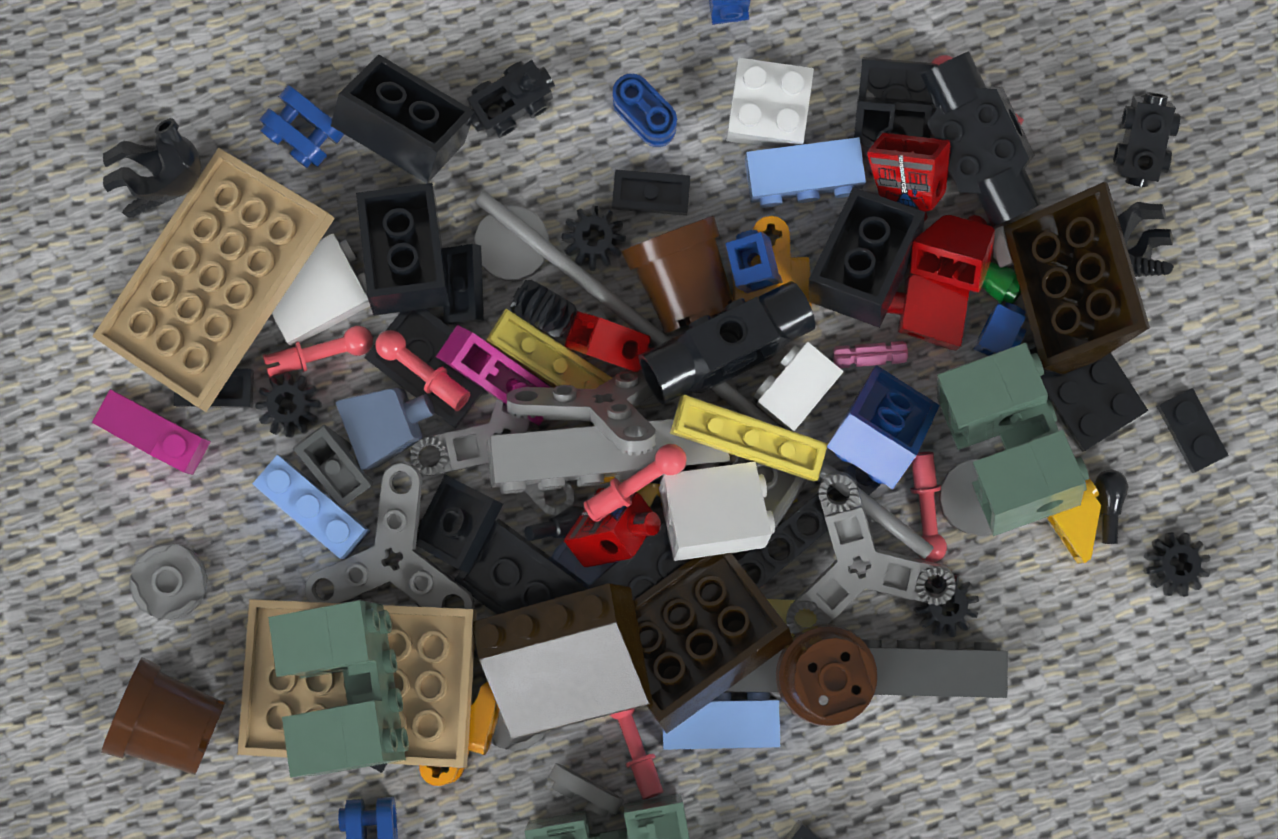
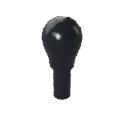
M1110 469L1101 472L1097 476L1094 485L1099 492V496L1096 498L1101 504L1100 514L1103 515L1102 543L1118 544V515L1122 513V506L1129 486L1123 473Z
M571 506L557 516L551 517L547 522L526 526L524 530L526 539L534 541L551 536L553 538H565L585 508Z

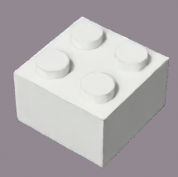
M738 58L726 141L771 148L803 145L814 68Z
M809 342L802 349L795 345L778 366L783 371L779 377L775 379L770 374L756 391L754 397L759 401L755 406L784 429L794 432L844 371Z

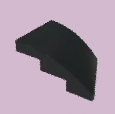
M863 57L854 138L860 137V143L868 148H871L882 133L930 138L931 131L927 122L933 115L934 103L920 75L938 66V64ZM867 90L875 97H866Z

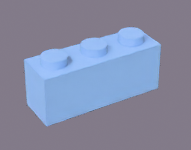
M860 137L746 152L745 156L750 202H760V207L762 208L779 206L783 204L782 199L797 197L798 203L813 202L820 199L819 194L833 192L835 198L849 197L853 187L862 189L866 183Z
M277 454L252 483L340 559L348 558L371 531L344 507L341 508L330 495L283 456Z
M724 692L666 734L662 728L663 750L780 747L779 700L777 698L770 699V692H747V699H731V692Z

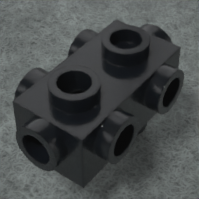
M533 60L525 64L520 61L508 67L503 72L504 77L494 83L486 81L475 87L471 91L472 96L467 98L469 106L475 111L472 120L475 130L479 132L484 129L488 137L496 133L500 138L515 130L518 126L515 121L526 114H529L530 118H535L548 110L550 107L548 101L553 99L551 88L555 84L544 66L539 69ZM495 105L501 107L502 113L494 118L488 115L490 107Z
M1146 92L1141 97L1133 96L1131 106H1125L1121 128L1126 130L1123 143H1117L1115 147L1113 165L1118 166L1119 174L1122 177H1126L1125 182L1130 185L1147 187L1149 181L1159 182L1160 174L1168 173L1172 152L1166 150L1169 136H1176L1178 133L1180 114L1175 113L1176 107L1171 101H1167L1168 96ZM1143 155L1150 156L1147 166L1138 165V160Z

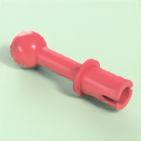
M353 326L345 332L342 338L303 349L300 343L296 342V347L263 354V360L266 365L278 362V365L266 368L269 378L300 369L305 372L307 371L306 363L344 352L354 356L368 353L373 345V336L367 328Z
M387 330L378 336L375 347L380 357L390 361L397 359L426 382L424 386L426 393L433 392L455 411H459L465 406L471 394L447 374L446 368L442 366L434 370L406 348L405 338L397 331Z
M675 444L663 445L658 449L654 462L622 483L616 478L612 479L609 487L583 503L590 518L599 522L624 505L626 507L632 504L630 496L661 475H676L680 473L687 461L684 450Z
M918 452L912 461L914 487L910 488V491L913 494H919L923 533L921 537L934 547L926 559H923L920 555L919 557L922 560L934 563L940 561L947 551L945 539L938 534L934 492L940 491L941 485H937L934 452Z
M635 709L612 714L610 716L619 722L632 761L626 763V767L631 768L642 799L646 800L662 794L664 791L653 762L656 756L655 754H646L632 715Z

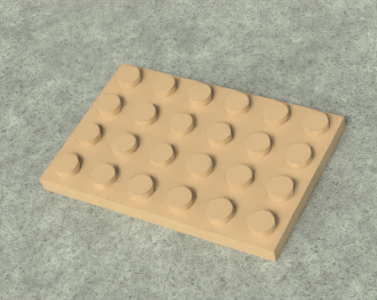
M218 148L92 337L196 407L207 412L335 218L310 201Z
M249 599L237 755L287 758L282 717L348 705L343 671L303 679L295 675L276 677L268 617L341 603ZM383 605L384 610L389 612L392 624L391 633H388L389 647L394 650L397 658V671L393 673L395 688H399L403 699V710L399 712L401 728L404 727L406 729L409 740V749L405 751L406 760L388 764L467 768L475 650L473 621H476L477 610Z

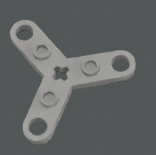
M641 368L638 373L626 369L596 389H578L571 385H559L555 388L522 387L514 389L507 394L508 413L513 417L517 415V418H521L524 415V419H528V415H530L531 418L543 416V419L591 421L609 441L615 443L617 450L622 451L624 454L628 452V455H633V452H636V455H640V451L646 454L647 451L651 452L655 449L656 430L635 409L636 406L654 395L645 380Z
M497 399L488 424L418 440L410 452L411 463L419 470V473L426 476H434L488 464L486 442L490 436L495 434L502 435L504 429L509 430L510 434L526 433L531 421L524 419L523 415L521 418H517V415L511 416L508 413L507 405ZM426 446H435L440 452V461L433 467L427 468L419 461V453ZM565 481V486H562L566 491V501L562 506L556 508L550 507L545 502L544 495L546 490L539 491L538 484L526 485V490H524L545 513L552 516H557L565 509L573 506L575 500L574 490L568 481Z
M399 463L390 466L385 471L381 484L375 546L310 575L305 584V595L309 602L343 603L391 582L423 607L446 608L444 604L450 594H456L463 599L464 609H475V601L472 594L416 550L421 506L420 498L423 485L422 476L417 468L410 464ZM401 471L409 474L412 480L410 490L404 494L397 492V490H394V486H392L394 476ZM390 548H392L394 553L401 552L403 555V559L398 562L400 568L397 570L394 565L387 566L385 563V559L390 556L388 551ZM322 578L329 579L334 585V594L329 600L321 599L315 591L317 583Z
M836 471L829 473L822 479L819 486V499L837 559L789 606L786 623L791 633L796 635L802 630L809 628L802 627L795 621L794 616L799 610L804 608L806 610L810 609V611L816 614L817 621L813 626L828 625L865 589L909 600L914 599L930 605L945 604L952 598L955 592V578L946 566L875 548L858 486L852 476L845 472ZM834 482H843L847 485L850 492L848 498L841 502L831 500L827 494L829 485ZM860 556L862 561L870 562V565L866 566L865 574H859L857 569L850 570L849 566L854 564V557ZM932 575L943 576L946 579L947 587L939 594H932L926 590L924 586L925 580Z

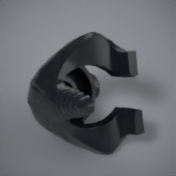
M173 118L162 121L155 128L156 145L144 146L129 141H122L103 153L105 167H109L124 158H129L143 165L153 174L151 177L140 176L129 167H121L103 177V187L107 192L117 187L127 186L131 194L137 198V200H134L123 209L122 213L129 218L185 195L192 189L201 174V161L198 151L189 139L180 135L178 132L179 125Z
M1136 202L1118 216L1126 247L1131 233L1143 219H1166L1163 204ZM1148 229L1142 233L1138 243L1127 250L1135 277L1168 275L1172 272L1174 266L1171 263L1151 259L1153 248L1161 245H1173L1174 238L1171 229Z

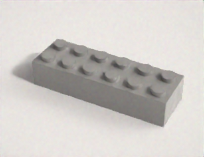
M674 419L648 421L656 430L655 449L651 452L647 451L646 454L640 451V455H636V452H633V455H628V452L624 454L622 451H618L615 443L609 441L596 426L493 435L486 442L491 488L500 487V494L521 493L523 490H526V485L538 484L539 491L561 489L562 486H565V481L577 480V487L600 485V483L604 482L605 477H615L620 482H623L654 462L658 449L666 444H675L684 450L687 461L683 470L719 467L729 462L730 458L729 453L670 434ZM661 475L660 477H658V478L655 479V480H660V479H662L663 475Z

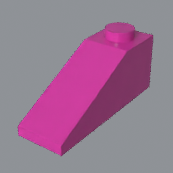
M459 325L453 330L436 356L506 405L507 394L514 389L522 387L551 388L475 333ZM528 415V419L539 426L543 421V416L531 418Z
M111 389L92 421L93 424L147 454L191 475L196 471L211 441Z

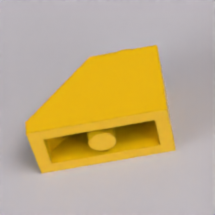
M1090 479L1085 480L1087 490L1084 491L1080 506L1046 517L1077 564L1086 563L1092 557L1101 504L1096 498L1099 496V492Z

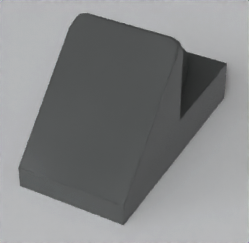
M322 425L297 444L293 450L337 504L343 508L370 488L373 481L364 470H361L357 461L349 453L352 448L350 442L326 425Z

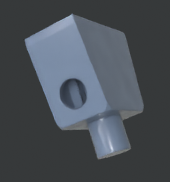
M401 388L386 389L335 402L361 470L378 468L414 445L418 440L423 439L418 422L435 415L433 404L427 394L409 400L406 391Z

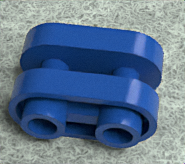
M637 74L621 76L613 87V107L615 112L647 145L652 147L668 145L676 134L677 115L673 107L642 76Z
M287 85L278 96L286 106L279 114L268 108L259 119L264 125L260 131L277 145L283 140L291 146L293 150L289 154L305 168H308L311 163L319 167L327 157L319 147L327 138L337 144L345 134L331 127L332 118L294 88ZM298 115L315 127L308 138L290 125Z
M394 796L377 798L376 810H365L363 799L346 800L345 808H339L340 832H346V839H367L366 826L377 825L378 839H398Z

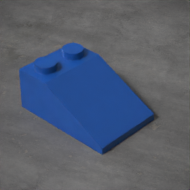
M876 365L836 429L827 448L832 450L842 461L852 463L865 471L875 482L885 484L893 489L917 456L940 405Z

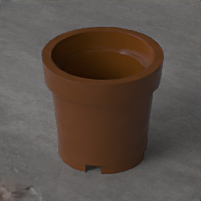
M714 216L669 231L621 251L630 271L636 270L660 320L664 333L691 324L705 315H710L711 317L724 312L723 309L734 301L716 241L720 234Z
M836 625L812 626L792 637L793 642L782 650L776 668L778 691L788 709L803 721L819 726L843 724L860 715L871 702L877 686L876 663L866 643L852 631ZM843 652H848L850 656L846 662H843L840 658ZM812 662L817 665L815 672L808 670V665ZM859 685L860 692L853 694L851 691L852 686ZM823 695L828 698L826 705H820L819 698Z
M142 657L115 713L101 753L122 759L126 754L196 775L225 702L162 673L161 666Z

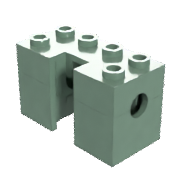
M1026 343L937 374V399L957 449L960 450L996 436H1000L1005 448L1002 452L973 462L979 477H977V481L972 482V486L993 536L1080 506L1084 491L1087 490L1085 480L1089 479L1083 459L1081 457L1075 459L1064 431L1058 430L1055 423L1057 417L1050 400H1047L1048 393L1040 377L1044 375L1042 363L1037 353L1030 354Z
M358 600L268 617L276 677L295 675L303 679L343 671L348 704L282 717L290 778L318 776L406 760L405 751L409 749V740L406 729L404 727L401 728L399 712L403 710V699L399 688H395L393 675L397 671V658L394 650L390 649L388 633H391L392 624L389 612L384 610L383 604Z
M681 793L625 803L624 818L626 828L590 834L586 811L530 820L524 830L526 839H689Z

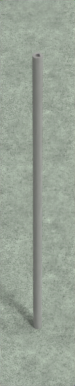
M483 191L475 201L476 204L632 328L649 335L650 342L655 346L671 339L487 192ZM724 382L710 389L739 413L783 428L728 383ZM823 460L819 476L824 478L829 473L836 472L837 470ZM843 482L830 484L848 498L850 492L847 485ZM858 487L865 513L923 559H926L934 547Z

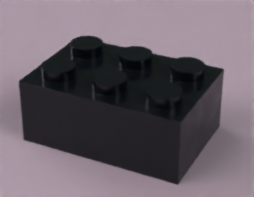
M378 54L339 93L331 127L428 184L465 143L475 111Z
M433 183L356 193L367 296L373 316L449 306L438 209Z
M853 187L809 278V302L880 328L911 262L913 241L923 233L925 212Z

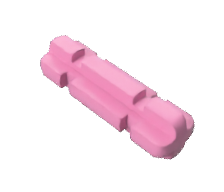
M904 341L891 342L889 346H886L885 342L855 345V348L851 349L849 345L836 346L833 350V361L839 368H850L851 364H855L856 367L886 365L887 361H891L892 364H901L907 362L908 347Z

